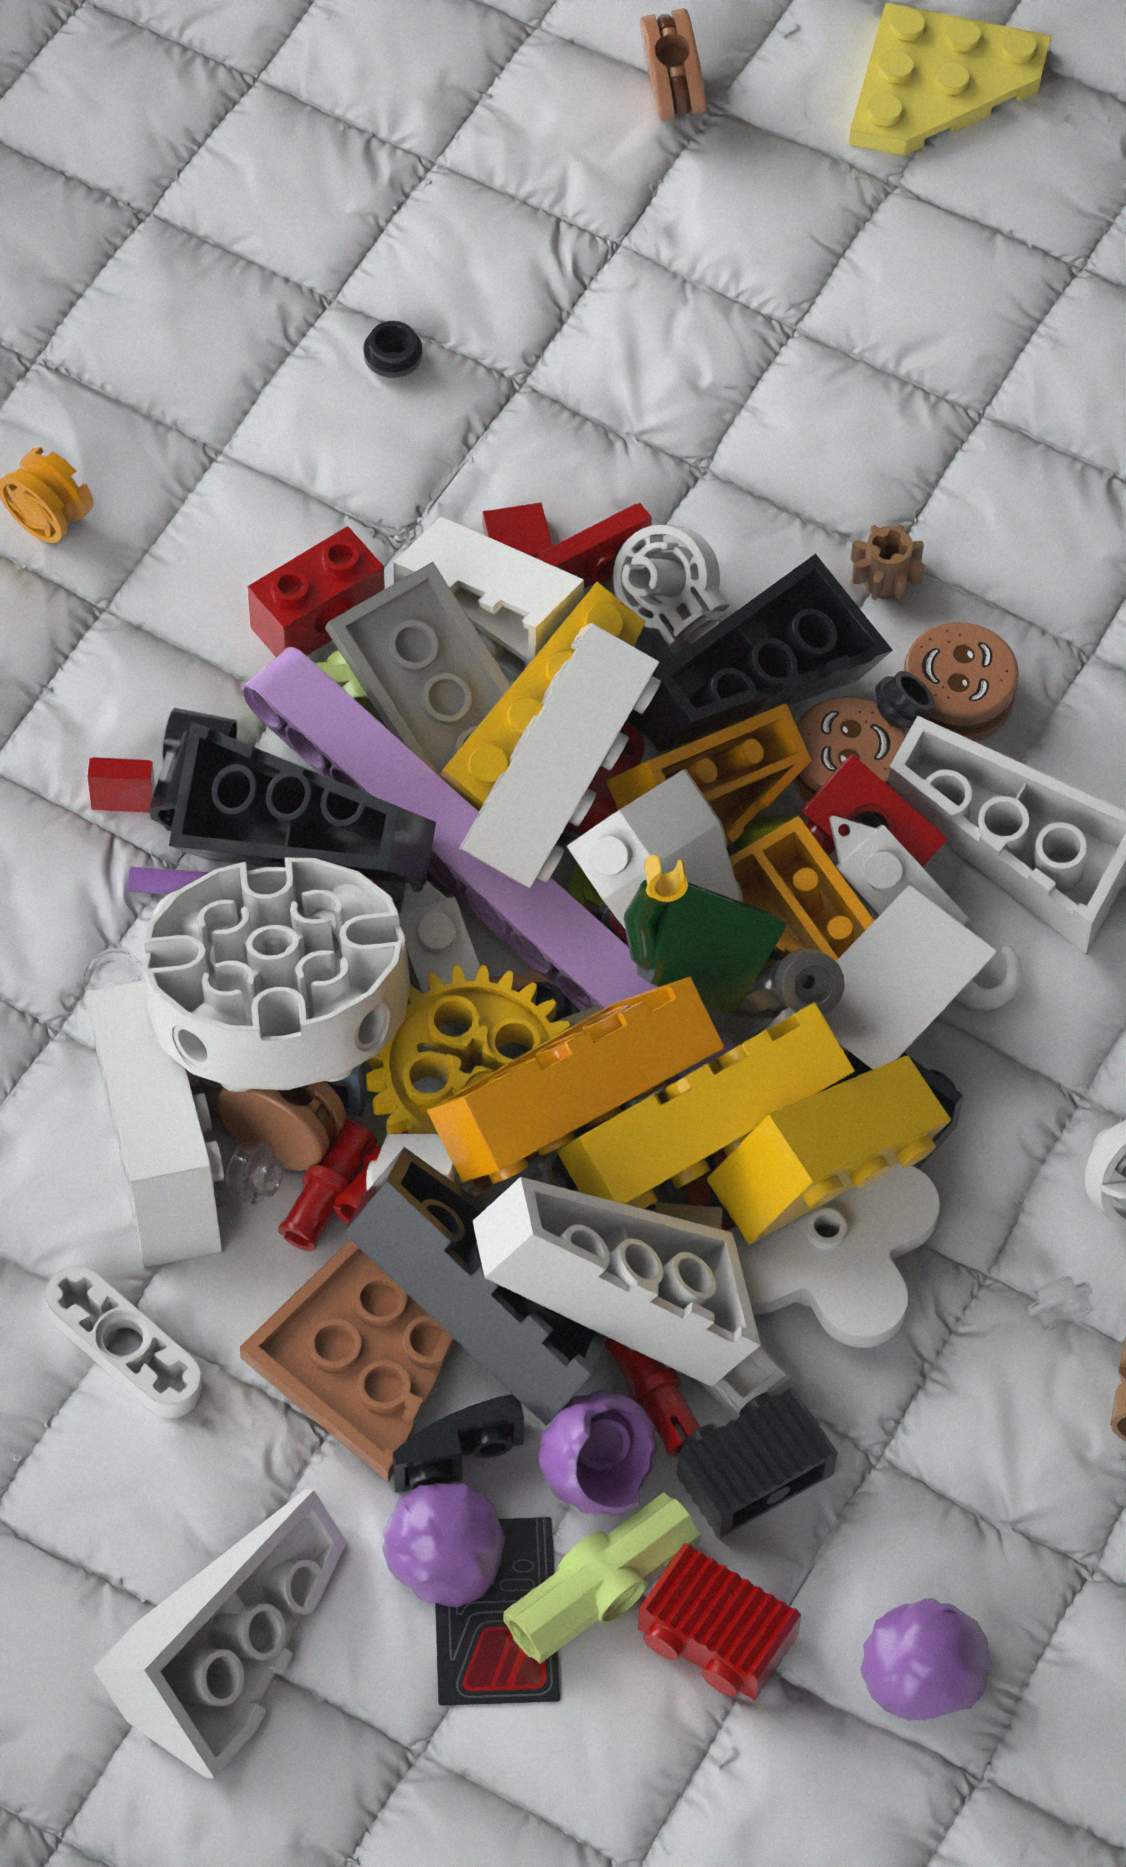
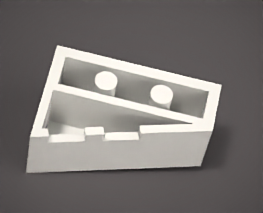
M442 516L393 562L394 584L427 564L434 562L504 675L514 682L583 599V579Z

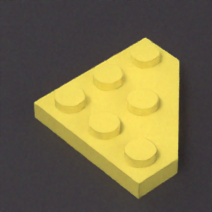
M885 2L851 125L849 145L905 156L924 147L925 139L949 128L954 133L990 116L992 107L1013 97H1016L1020 102L1037 94L1049 52L1051 35Z

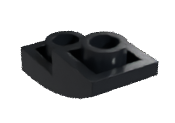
M513 1394L486 1400L449 1414L409 1438L392 1453L395 1493L407 1490L413 1491L419 1485H431L433 1483L451 1484L462 1481V1455L474 1454L480 1458H491L507 1453L513 1446L523 1445L524 1414L521 1401Z

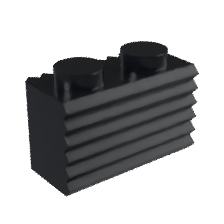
M788 1388L783 1394H777L776 1396L773 1392L762 1393L744 1405L739 1412L740 1417L737 1420H730L725 1426L719 1427L714 1423L707 1424L691 1433L684 1440L682 1449L678 1453L676 1474L679 1481L684 1484L686 1492L691 1495L694 1504L699 1507L701 1514L706 1517L708 1525L713 1528L718 1538L724 1537L834 1474L838 1452L794 1388Z

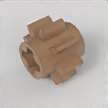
M876 525L871 526L867 543L854 541L852 544L851 561L855 563L853 564L852 583H863L866 590L871 593L873 600L894 597L903 600L908 582L912 584H922L925 569V564L921 562L924 548L923 541L912 542L911 537L904 531V526L902 525L878 528Z

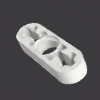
M71 1266L58 1271L52 1276L46 1286L45 1298L49 1318L56 1328L154 1414L164 1418H178L188 1414L197 1406L202 1395L201 1374L197 1362L190 1354L95 1271L82 1266ZM87 1291L89 1307L99 1317L94 1327L92 1326L91 1315L81 1306L74 1304L66 1309L64 1299L66 1293L70 1292L74 1296L79 1297ZM120 1328L133 1329L143 1338L139 1349L126 1356H119L109 1352L104 1345L105 1340L111 1332ZM154 1355L156 1368L167 1378L172 1380L180 1374L182 1375L184 1390L178 1393L175 1389L168 1388L160 1393L158 1376L148 1366Z

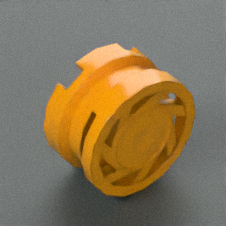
M41 447L32 448L19 463L20 469L16 472L6 473L0 479V498L12 517L26 531L45 542L58 543L68 532L67 525L70 522L81 521L94 506L93 496L87 484L83 483L80 487L77 486L71 477L77 471L65 459L53 451L45 457L41 455L44 452Z

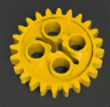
M456 965L453 967L452 983L444 985L436 974L430 972L428 973V991L422 994L418 989L410 985L404 1022L380 1053L366 1061L367 1066L375 1069L366 1074L367 1091L380 1092L373 1098V1111L375 1115L392 1113L386 1121L387 1134H400L408 1130V1134H438L427 1110L515 1060L500 1054L499 1049L510 1043H519L532 1050L569 1029V1021L551 1023L556 1016V1002L554 999L536 1006L537 985L534 982L525 986L518 993L513 990L512 971L508 970L498 984L489 982L487 965L480 966L475 981H466L461 967ZM458 1021L467 1025L469 1030L460 1036L452 1037L439 1032L438 1028L446 1022ZM424 1046L430 1048L432 1051H425L419 1053L417 1050L418 1048ZM472 1062L480 1063L481 1065H483L476 1066L471 1074L464 1073L463 1071H461L468 1070L471 1067ZM424 1077H435L445 1083L441 1090L434 1093L420 1092L413 1085Z

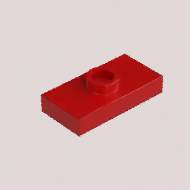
M641 503L634 504L538 553L537 559L583 579L584 589L596 582H606L613 578L615 560L623 544L637 531L652 526V516Z

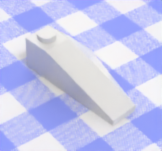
M683 769L627 804L567 845V848L602 900L624 928V913L640 884L646 880L644 865L647 857L651 855L659 856L661 872L669 873L673 871L677 866V861L683 860L688 882L744 902L738 881L736 882L726 848L728 843L722 822L686 769ZM704 1004L713 1024L736 1045L770 1024L777 1017L776 1012L774 1018L739 1017Z
M305 1489L142 1617L92 1668L130 1725L205 1778H215L257 1732L267 1711L260 1705L275 1674H285L294 1655L288 1650V1646L303 1615L314 1613L347 1544L315 1490Z

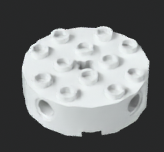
M286 857L285 867H264L247 871L246 862L217 868L175 891L148 922L144 939L145 955L142 971L149 1016L160 1046L174 1061L181 1064L191 1074L221 1083L229 1091L243 1092L250 1089L289 1090L322 1081L335 1082L343 1080L351 1074L353 1068L380 1053L387 1042L395 1036L396 1031L405 1020L410 979L406 939L400 927L399 914L391 896L359 871L317 858Z

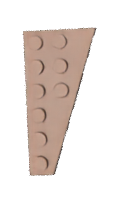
M538 1151L526 1156L525 1159L527 1163H530L540 1155ZM488 1175L473 1179L475 1188L472 1196L476 1197L495 1185L492 1184ZM349 1240L240 1346V1357L389 1483L393 1475L392 1453L411 1438L457 1341L357 1245Z

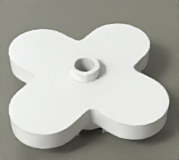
M898 1163L873 1183L857 1189V1187L850 1189L821 1207L810 1211L748 1245L737 1226L728 1230L734 1236L753 1314L770 1313L798 1302L804 1306H810L824 1330L842 1344L857 1348L878 1346L890 1340L901 1328L908 1304V1291L905 1281L892 1259L920 1247L934 1232L939 1214L940 1199L932 1180L920 1169L914 1166L903 1168Z

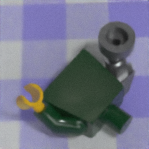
M651 855L647 857L644 865L646 880L640 884L623 917L630 957L637 965V975L657 987L691 977L703 1004L739 1017L774 1018L775 1012L786 1006L796 1013L813 1002L816 1003L820 1012L824 1015L832 1011L840 1002L845 989L844 974L840 965L827 954L809 948L799 949L782 960H767L784 933L787 922L768 911L688 882L683 860L677 861V866L673 871L664 873L661 872L659 856Z

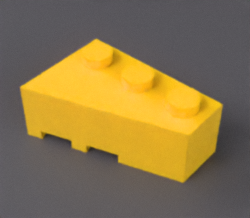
M906 1055L768 1114L706 1180L748 1245L810 1211L821 1207L854 1187L860 1189L873 1183L898 1163L903 1168H907L921 1161L934 1151L936 1145L932 1138L951 1119L910 1057Z

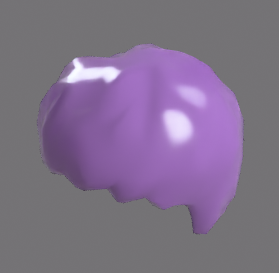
M599 1390L587 1396H573L541 1435V1448L538 1455L539 1466L553 1494L560 1500L575 1506L580 1512L593 1515H622L640 1505V1489L652 1471L653 1457L657 1451L654 1436L655 1426L643 1411V1407L627 1395L611 1394Z
M464 1483L419 1485L410 1493L399 1498L394 1512L383 1530L384 1544L382 1550L389 1571L398 1581L411 1588L419 1599L427 1603H437L457 1608L483 1597L494 1584L503 1562L505 1535L496 1517L495 1505L483 1494L469 1488Z
M925 1598L915 1603L900 1605L875 1621L872 1634L863 1644L864 1659L860 1670L871 1698L885 1711L907 1721L928 1720L955 1711L971 1709L985 1692L987 1687L986 1677L991 1669L992 1658L988 1648L987 1637L978 1621L950 1603H940L934 1598Z

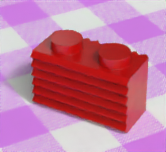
M684 1543L640 1606L638 1629L644 1632L643 1640L660 1656L675 1661L681 1655L703 1669L701 1672L702 1677L717 1691L731 1697H735L740 1691L755 1701L797 1639L802 1614L796 1608H790L785 1601L777 1600L773 1594L766 1593L761 1587L754 1586L750 1580L742 1579L737 1572H731L725 1565H719L714 1558H708L702 1551H697L690 1544Z

